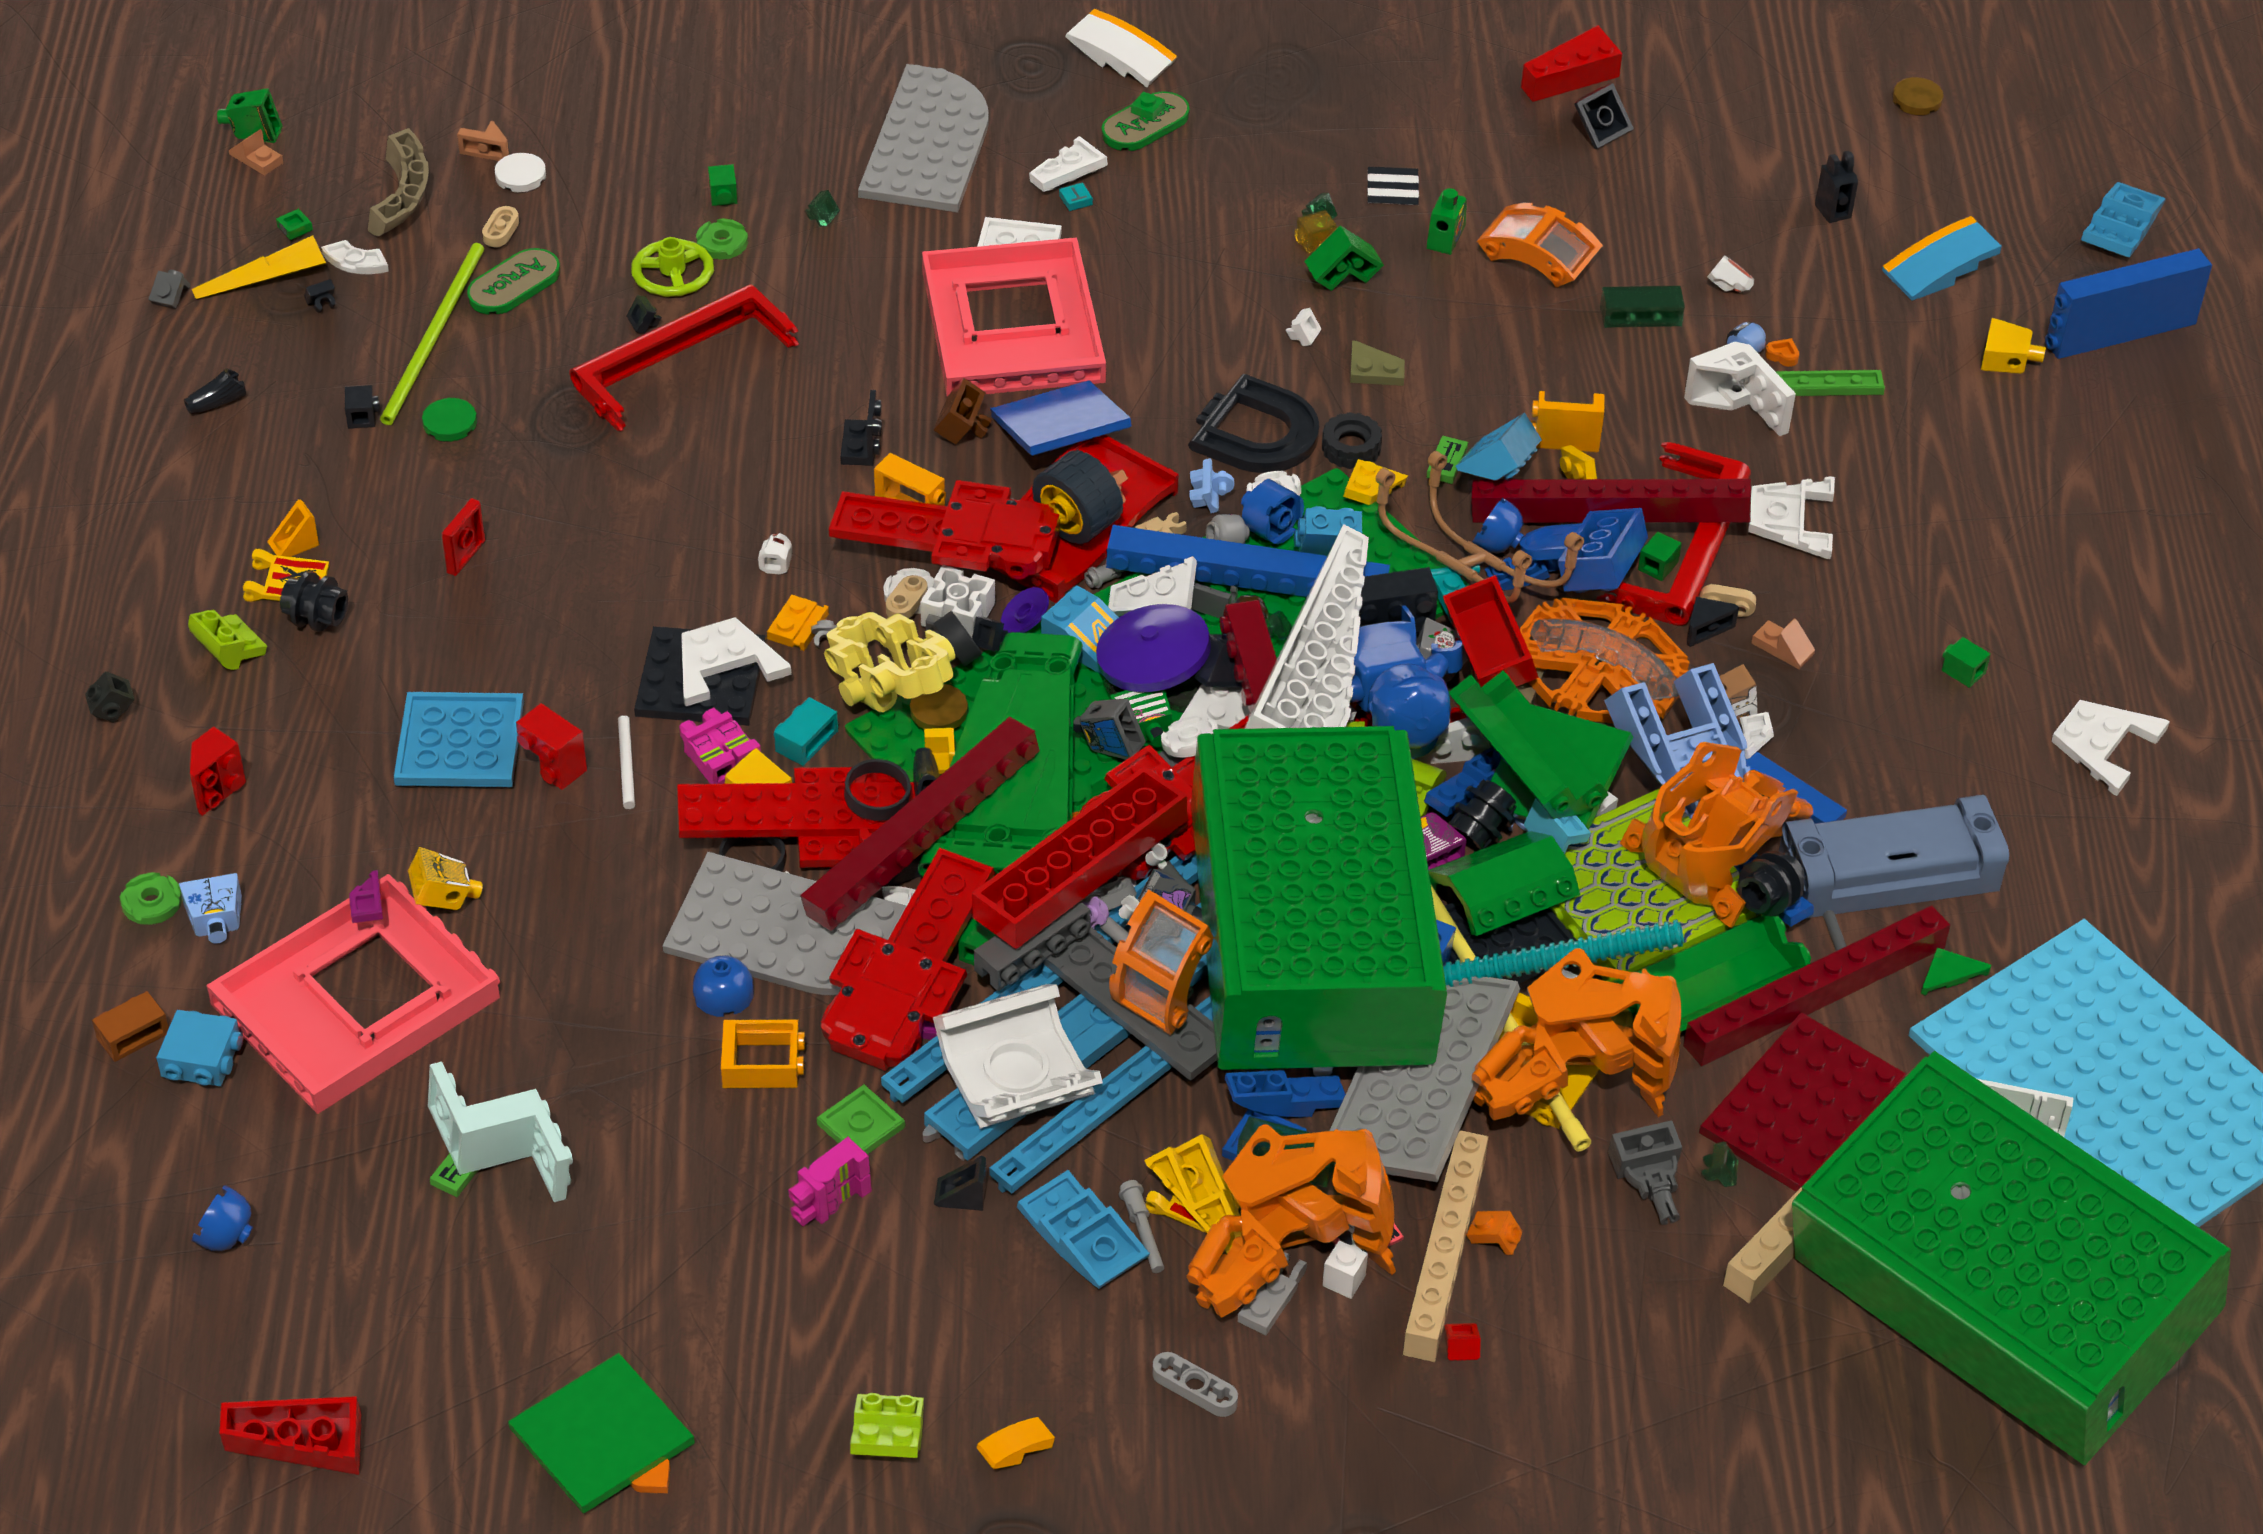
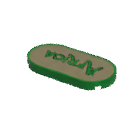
M1162 91L1152 93L1157 97L1165 99V108L1153 121L1131 113V105L1105 119L1102 124L1103 141L1116 150H1122V148H1129V151L1141 149L1183 126L1188 120L1189 103L1184 97L1173 92Z
M530 248L517 252L470 283L467 289L470 306L483 314H489V311L503 314L514 309L558 279L560 270L559 259L554 253L540 248Z

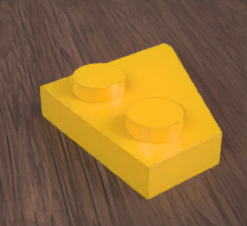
M1571 445L1561 447L1560 467L1567 479H1597L1594 458Z
M1358 459L1343 497L1367 505L1376 502L1379 490L1376 475L1384 467L1370 461ZM1388 469L1395 474V481L1390 486L1389 494H1391L1392 488L1397 485L1401 488L1404 487L1408 475Z

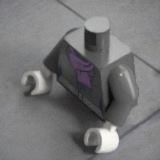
M1158 843L1152 847V851L1146 854L1145 860L1147 864L1151 866L1158 865L1159 868L1158 870L1153 869L1138 899L1129 895L1121 901L1122 907L1119 909V916L1123 919H1129L1146 892L1151 890L1203 922L1202 908L1195 906V888L1179 874L1170 861L1166 862L1164 860L1167 857V849L1164 845ZM1160 913L1148 936L1160 937L1168 935L1178 937L1181 936L1185 927Z

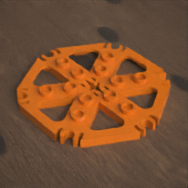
M1556 598L1552 607L1546 602H1543L1542 607L1539 604L1520 627L1536 668L1572 672L1560 689L1550 690L1540 678L1528 682L1529 685L1536 690L1537 694L1549 707L1556 701L1554 710L1558 711L1560 707H1567L1569 709L1568 715L1574 716L1577 712L1576 717L1589 721L1613 723L1608 710L1595 711L1587 705L1601 685L1613 695L1621 688L1639 684L1640 682L1637 679L1661 681L1671 687L1662 701L1654 699L1650 694L1659 718L1662 717L1664 719L1680 697L1673 681L1689 671L1690 662L1687 655L1651 617L1644 622L1646 614L1642 613L1640 616L1635 617L1631 615L1632 607L1630 606L1623 612L1624 604L1561 598L1559 600ZM1579 616L1605 618L1611 623L1598 638ZM1546 626L1551 628L1564 643L1530 640V638L1539 627ZM1645 637L1663 654L1628 650L1637 638ZM1604 658V660L1602 662H1599V664L1596 666V663Z

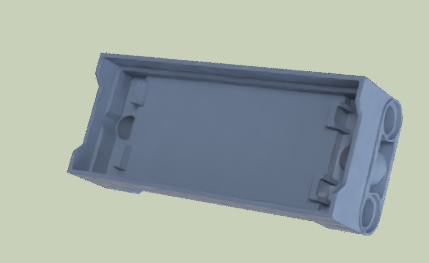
M1985 795L1957 798L1954 805L1814 824L1811 818L1784 822L1779 852H1787L1788 855L1793 856L1799 861L1804 870L1806 879L1804 880L1802 897L1814 905V914L1807 918L1823 916L1826 911L1830 910L1834 911L1835 914L2000 891L2006 865L2009 862L2007 842Z

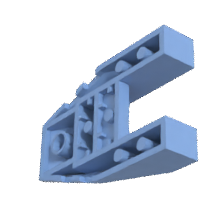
M1714 663L1690 669L1673 681L1692 725L1691 729L1666 735L1645 682L1621 688L1604 700L1615 728L1631 732L1633 735L1630 743L1631 749L1660 787L1689 763L1696 747L1701 742L1738 747L1742 751L1734 775L1743 778L1744 774L1750 771V766H1746L1745 758L1747 742ZM1712 751L1704 757L1702 763L1711 757ZM1701 799L1685 807V813L1690 819Z

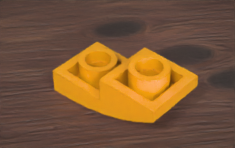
M1039 1417L1017 1422L991 1434L978 1443L977 1449L993 1469L1021 1464L1024 1453L1052 1448L1055 1437Z

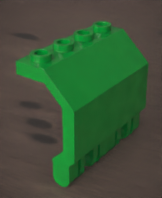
M1528 831L1429 870L1430 883L1435 891L1442 889L1443 886H1449L1453 889L1464 906L1471 934L1475 936L1581 895L1574 868L1553 836Z

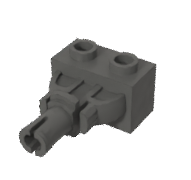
M1672 1120L1612 1134L1608 1149L1617 1178L1625 1177L1633 1187L1639 1189L1642 1199H1647L1648 1197L1649 1200L1654 1202L1662 1225L1668 1224V1218L1670 1223L1680 1219L1671 1193L1675 1192L1678 1188L1675 1175L1682 1145Z

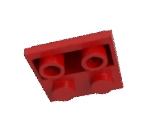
M214 726L193 741L191 746L190 777L200 815L203 816L212 808L217 807L221 801L233 792L238 791L246 783L238 743Z

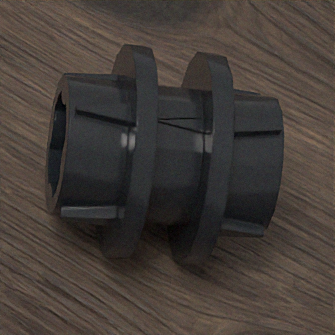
M306 571L300 578L290 577L284 584L280 597L281 613L290 615L291 622L295 626L304 627L309 623L310 628L317 632H322L328 625L338 626L341 624L348 607L347 590L339 588L334 577L324 576L320 579L317 573Z
M1483 779L1476 788L1472 786L1467 787L1464 793L1470 800L1469 803L1464 805L1456 802L1452 807L1455 816L1449 822L1454 829L1466 838L1467 844L1479 850L1486 848L1490 842L1499 843L1503 837L1497 830V827L1500 824L1511 827L1515 822L1511 814L1517 807L1515 799L1506 790L1490 780L1485 781Z
M1766 851L1758 855L1755 860L1744 865L1739 874V886L1736 891L1746 902L1745 907L1756 913V915L1777 916L1800 900L1803 895L1806 876L1799 861L1793 856L1788 855L1787 852Z

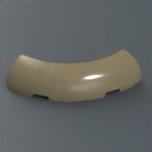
M410 128L388 136L386 160L398 177L399 187L395 194H391L384 201L370 208L368 231L375 236H381L391 231L410 217L421 202L427 186L429 174L428 161H426L422 144Z

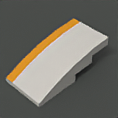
M1093 9L1065 36L1102 68L1109 64L1124 78L1130 73L1145 87H1148L1177 58V55L1140 29L1096 9Z

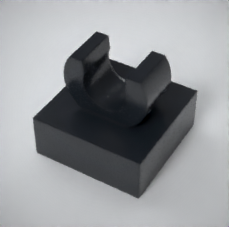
M329 279L306 287L304 298L308 305L314 304V308L318 313L322 312L321 301H327L331 309L335 306V299L333 297L335 287L332 280Z
M640 295L636 296L626 315L635 331L639 333H646L649 325L658 326L662 319L660 315H655L657 309L650 304L647 297Z
M976 616L972 639L978 647L999 651L1000 644L1005 635L1008 634V630H1003L1004 623Z

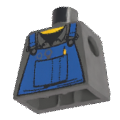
M1128 699L1094 701L1082 716H1077L1074 719V731L1079 734H1085L1089 746L1094 752L1127 760L1136 754L1146 742Z

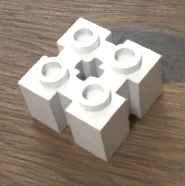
M942 565L934 578V588L929 587L921 600V626L926 627V619L929 614L943 617L952 611L972 638L976 616L987 618L995 605V580L974 574L972 578L964 576L963 570Z

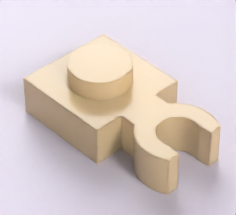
M1175 512L1169 514L1164 521L1156 517L1135 526V528L1181 535L1186 532L1187 523L1185 521L1178 523L1179 514Z

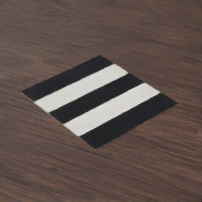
M1368 167V203L1419 205L1418 169Z

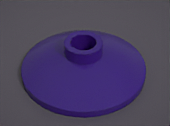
M1038 587L1028 588L1017 594L1007 604L1002 613L1001 622L1004 623L1003 630H1008V633H1025L1036 626L1048 609V594Z

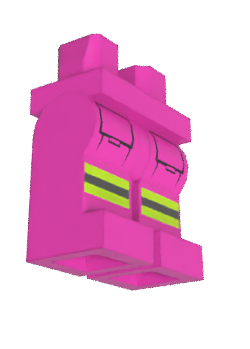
M712 708L702 715V724L696 726L693 721L687 720L680 724L679 730L680 736L684 741V752L691 758L710 784H724L726 774L755 748L761 752V746L755 739L750 740L739 724L732 720V715L728 711L721 714L715 708ZM723 768L725 773L717 776V771Z
M847 1137L810 1165L809 1170L806 1167L800 1169L797 1172L798 1183L788 1189L789 1197L795 1203L790 1208L791 1215L802 1226L814 1218L820 1224H823L829 1219L828 1215L834 1214L839 1209L840 1204L857 1193L863 1198L872 1192L869 1156L854 1141Z

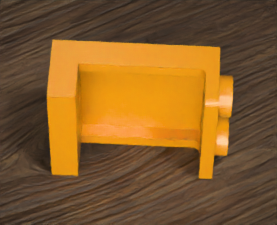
M1539 391L1538 401L1533 400L1532 417H1536V420L1530 421L1542 439L1536 448L1561 450V447L1571 445L1580 451L1599 452L1604 419V394L1594 393L1592 404L1545 401V391Z

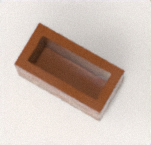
M148 991L132 997L123 1004L105 1011L92 1019L97 1040L114 1062L166 1036L169 1029L165 1013Z

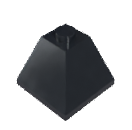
M1613 83L1588 93L1574 103L1594 149L1634 129Z
M1222 633L1210 634L1211 650L1208 659L1192 677L1206 687L1242 688L1241 682H1237L1235 679L1234 658L1228 656L1227 635Z

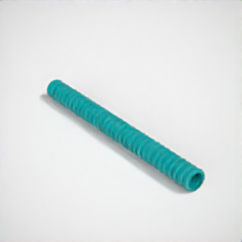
M1676 919L1671 924L1665 921L1664 925H1659V923H1655L1654 927L1645 925L1644 929H1640L1638 926L1635 927V930L1631 931L1630 928H1627L1623 933L1621 930H1617L1616 934L1607 932L1606 936H1602L1600 933L1597 934L1596 938L1589 935L1585 940L1583 937H1579L1578 941L1569 939L1568 943L1559 941L1558 945L1552 942L1547 947L1545 944H1541L1540 948L1531 946V950L1522 948L1518 952L1514 949L1509 954L1507 951H1503L1502 955L1494 953L1493 957H1489L1487 954L1484 955L1483 959L1476 956L1472 961L1470 958H1466L1465 962L1456 960L1455 964L1447 962L1443 966L1446 986L1454 987L1453 980L1458 979L1459 985L1463 983H1460L1463 978H1467L1469 984H1472L1471 979L1475 976L1477 978L1482 976L1503 979L1506 976L1510 979L1515 974L1517 977H1521L1522 973L1531 975V971H1535L1537 974L1544 969L1546 972L1576 948L1583 949L1593 963H1597V959L1606 961L1607 957H1611L1613 960L1618 955L1624 958L1628 953L1631 956H1635V952L1644 954L1645 950H1649L1651 953L1654 952L1655 948L1662 951L1666 946L1669 949H1673V945L1683 947L1684 936L1681 923Z

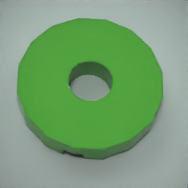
M717 219L716 223L711 224L709 221L698 229L696 242L705 248L713 259H730L740 255L746 249L748 234L745 231V227L739 222L730 219Z
M155 872L141 874L131 879L125 885L126 889L120 895L123 913L129 920L138 924L152 925L164 922L180 909L182 903L180 886L171 876H160V873ZM150 895L158 896L155 900L152 901L144 900L147 896Z

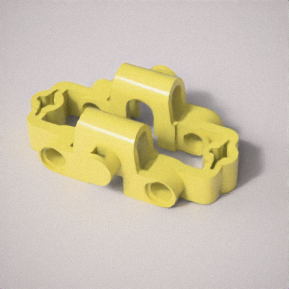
M868 612L858 617L851 616L840 620L837 623V627L827 633L830 648L825 650L824 655L829 667L835 673L844 677L845 681L839 684V691L843 700L849 706L862 702L878 712H885L893 707L897 694L911 699L922 694H932L941 690L943 683L953 677L950 662L955 659L954 649L948 639L930 629L925 631L926 639L919 638L915 622L899 613L885 619L876 613ZM877 640L884 647L888 648L894 663L890 661L889 657L881 654L877 656L879 665L874 667L872 657L869 655L867 648L868 642ZM904 642L907 644L911 668L906 664L901 649V644ZM858 667L861 678H858V675L852 669Z

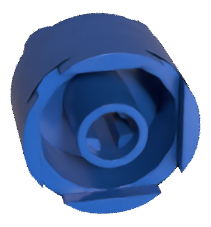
M1266 479L1252 491H1247L1241 501V504L1244 506L1242 518L1245 525L1249 527V531L1274 544H1281L1294 534L1296 529L1293 526L1296 520L1303 517L1304 501L1301 496L1271 479Z

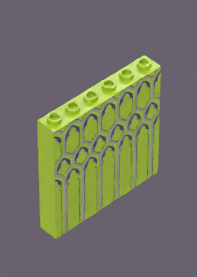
M1660 788L1594 818L1589 828L1591 835L1588 841L1568 845L1565 855L1574 868L1581 895L1551 906L1549 909L1554 912L1556 917L1560 919L1577 940L1579 937H1583L1585 940L1589 935L1596 938L1597 934L1600 933L1602 936H1606L1607 932L1616 934L1617 930H1621L1623 933L1627 928L1633 931L1638 926L1640 929H1644L1645 925L1654 927L1655 923L1664 925L1665 921L1671 924L1673 920L1678 919L1684 936L1683 947L1673 945V949H1669L1666 946L1662 951L1655 948L1654 952L1651 953L1649 950H1645L1644 954L1635 952V956H1631L1628 953L1624 958L1618 955L1613 960L1611 957H1607L1606 961L1597 959V963H1593V965L1635 972L1729 929L1727 925L1718 919L1713 906L1693 903L1651 871L1647 866L1644 852H1630L1620 844L1632 819L1636 818L1647 824ZM1664 812V813L1662 814V816H1661L1662 822L1664 821L1665 815L1668 814L1669 812ZM1684 812L1682 823L1688 827L1691 819ZM1733 866L1730 869L1733 877L1731 887L1736 891L1739 886L1740 873ZM1744 906L1734 926L1758 915ZM1601 976L1604 981L1614 982L1617 980L1616 978Z

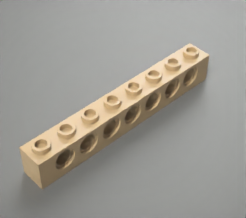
M1460 1130L1454 1142L1405 1333L1403 1351L1405 1356L1432 1362L1436 1360L1486 1160L1489 1136Z

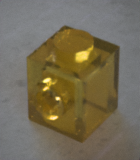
M1326 210L1299 217L1297 229L1295 230L1296 241L1304 247L1307 253L1314 252L1337 229V225Z

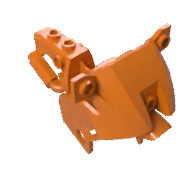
M1701 742L1696 747L1689 763L1660 787L1647 824L1636 818L1632 819L1620 844L1630 852H1644L1647 866L1651 871L1693 903L1713 906L1718 919L1729 928H1732L1746 902L1731 887L1733 877L1730 869L1733 866L1747 862L1770 838L1782 836L1784 822L1795 821L1796 818L1801 820L1809 819L1813 814V807L1805 799L1796 797L1798 791L1795 789L1784 791L1786 788L1783 787L1784 784L1757 770L1746 772L1743 778L1740 776L1736 777L1734 773L1742 751L1738 747ZM1712 751L1711 757L1702 763L1704 757ZM1701 799L1688 827H1686L1682 823L1685 807ZM1664 812H1669L1668 814L1665 815L1664 821L1662 822V820H1661L1662 814H1663Z
M1576 948L1527 987L1538 1022L1531 1027L1521 1025L1512 1032L1507 1031L1476 1064L1475 1071L1472 1073V1080L1479 1084L1473 1100L1479 1106L1486 1102L1489 1106V1115L1494 1121L1510 1117L1515 1113L1519 1115L1525 1114L1533 1107L1536 1101L1543 1097L1546 1100L1555 1097L1559 1093L1560 1088L1563 1089L1568 1086V1069L1566 1065H1596L1603 1073L1612 1075L1633 1067V1063H1635V1067L1632 1070V1081L1640 1088L1641 1096L1659 1118L1663 1115L1662 1102L1665 1101L1663 1092L1668 1090L1672 1083L1680 1051L1681 1000L1677 982L1672 976L1658 977L1651 975L1645 968L1642 969V973L1593 965L1585 951ZM1569 964H1575L1580 967L1581 972L1575 978H1566L1562 974L1563 968ZM1596 974L1624 981L1622 984L1594 979L1593 976ZM1634 1004L1640 1005L1632 1027L1616 1024L1610 1018ZM1523 1042L1532 1043L1533 1045H1523V1046H1522V1043H1523Z
M1267 1124L1261 1125L1222 1176L1233 1197L1241 1207V1216L1225 1215L1217 1224H1212L1188 1266L1187 1279L1190 1283L1199 1286L1197 1289L1199 1293L1196 1296L1198 1304L1206 1309L1212 1304L1216 1314L1222 1318L1237 1310L1242 1304L1252 1302L1257 1294V1290L1266 1282H1273L1278 1277L1280 1269H1284L1288 1265L1282 1248L1314 1240L1323 1243L1331 1242L1349 1229L1348 1224L1355 1226L1353 1232L1355 1245L1366 1250L1371 1260L1393 1275L1396 1272L1391 1260L1394 1256L1387 1246L1391 1241L1394 1227V1201L1390 1182L1372 1133L1367 1129L1358 1131L1335 1129L1334 1131L1281 1136L1271 1126ZM1268 1142L1271 1145L1265 1155L1256 1156L1253 1154V1149L1258 1143ZM1314 1143V1147L1284 1150L1285 1145ZM1336 1162L1332 1183L1334 1189L1343 1195H1327L1312 1185L1310 1181L1328 1164ZM1242 1231L1243 1236L1235 1238L1227 1255H1222L1231 1239L1230 1233Z

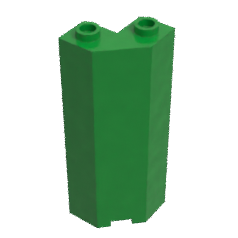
M1504 670L1482 687L1472 675H1469L1449 691V695L1459 709L1553 819L1586 814L1592 808L1598 807L1609 796L1599 780L1592 776L1517 689Z
M1760 914L1644 968L1651 975L1658 977L1672 976L1676 980L1681 1000L1680 1032L1687 1029L1688 1022L1810 964L1811 956L1802 942L1787 941L1785 924L1779 915L1765 916ZM1639 969L1635 972L1642 973V969ZM1617 979L1614 983L1622 984L1624 980ZM1634 1004L1627 1009L1629 1012L1631 1010L1632 1015L1635 1016L1640 1005Z

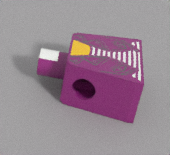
M1429 813L1421 817L1428 870L1465 856L1466 838L1435 813Z

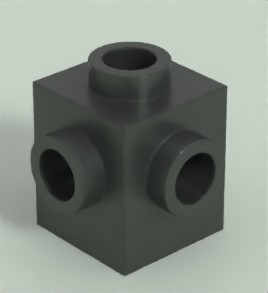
M107 671L85 693L90 714L111 722H115L125 713L135 700L130 681Z

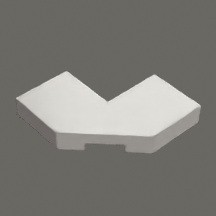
M1768 712L1740 718L1742 731L1747 742V749H1745L1746 759L1754 755L1774 737Z

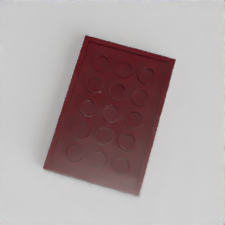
M1801 1012L1700 1125L1699 1133L1797 1192L1901 1083L1906 1073Z

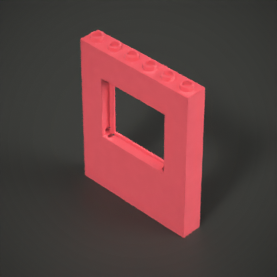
M1077 237L922 252V272L946 396L952 392L963 378L986 392V394L1067 387L1088 380L1093 384L1106 383V360ZM1047 284L1056 324L983 331L974 330L967 292ZM1056 328H1060V333H1056ZM977 335V340L973 342L972 336Z
M390 874L379 879L383 919L352 923L350 899L348 898L207 984L211 1005L221 1016L237 1019L239 1032L243 1033V1038L317 1114L500 998L498 987L500 980L495 971L491 968L487 969L474 951L469 952L455 933L451 934L447 931L438 916L433 917L425 906L415 904V900L409 894L407 887L401 881L397 882ZM379 935L431 988L364 1029L312 976ZM374 1033L375 1038L372 1040L370 1035Z

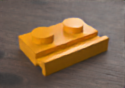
M791 595L767 630V639L790 647L796 645L800 647V650L805 651L815 636L811 632V627L817 625V621L827 618L829 606H817V602Z

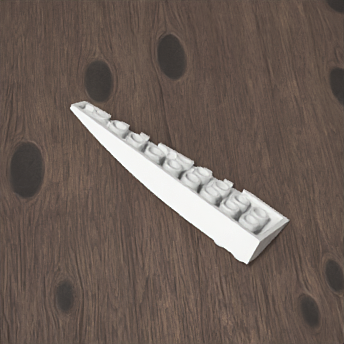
M1343 524L1244 729L1346 727L1351 714V708L1349 707L1353 695L1352 678L1355 675L1356 666L1354 665V657L1357 654L1360 627L1359 610L1362 607L1361 591L1365 579L1363 572L1366 565L1369 537Z

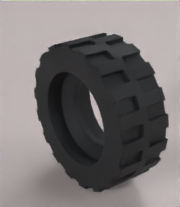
M1347 412L1346 414H1338L1325 423L1322 434V451L1325 458H1328L1332 464L1334 463L1341 468L1352 469L1355 467L1358 459L1375 462L1378 456H1380L1382 429L1371 417L1364 416L1361 413ZM1343 436H1357L1364 439L1365 443L1358 446H1349L1339 442L1338 439Z

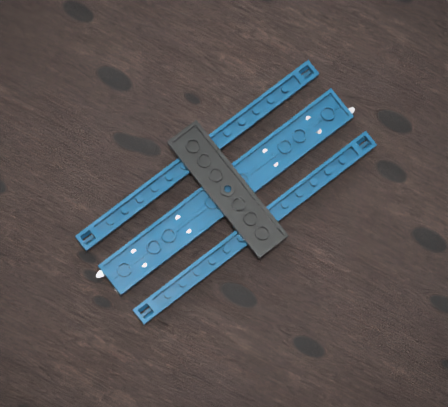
M1196 853L1185 861L1178 855L1170 860L1171 864L1190 885L1198 879ZM1150 876L1134 887L1137 892L1136 899H1138ZM1122 905L1109 910L1108 917H1111L1129 932L1131 927L1127 925L1129 919H1123L1119 916V909ZM1098 924L1095 926V929L1090 926V930L1083 937L1077 938L1066 945L1061 952L1051 955L1037 968L1031 969L1020 976L1015 983L1008 984L981 1003L1045 984H1057L1058 986L1065 981L1081 994L1058 1011V1015L1064 1032L1086 1069L1131 1034L1146 1045L1102 1080L1103 1083L1095 1085L1093 1087L1095 1094L1074 1101L989 1168L990 1176L998 1182V1189L1002 1193L1008 1190L1012 1194L1172 1067L1191 1081L1217 1060L1211 995L1195 1008L1187 1003L1189 1010L1187 1019L1171 1035L1112 999L1109 989V978L1112 974L1116 973L1117 968L1112 963L1116 947L1112 944L1115 941ZM1184 928L1181 936L1173 937L1167 935L1154 937L1144 947L1166 966L1177 972L1196 934ZM1206 954L1201 957L1190 983L1191 987L1208 975ZM1138 972L1141 980L1168 996V990ZM938 1036L934 1037L881 1077V1085L890 1092V1099L894 1103L898 1100L902 1103L948 1069L943 1060ZM907 1077L909 1078V1080H908L906 1083H904L902 1086H899V1085H898V1084L901 1083L903 1080H905ZM956 1088L924 1113V1125L927 1127L923 1131V1141L926 1143L931 1142L943 1135L955 1145V1154L963 1161L965 1159L968 1161L1026 1115L980 1128L961 1092ZM1017 1167V1170L1014 1173H1012L1010 1176L1007 1175L1010 1171Z

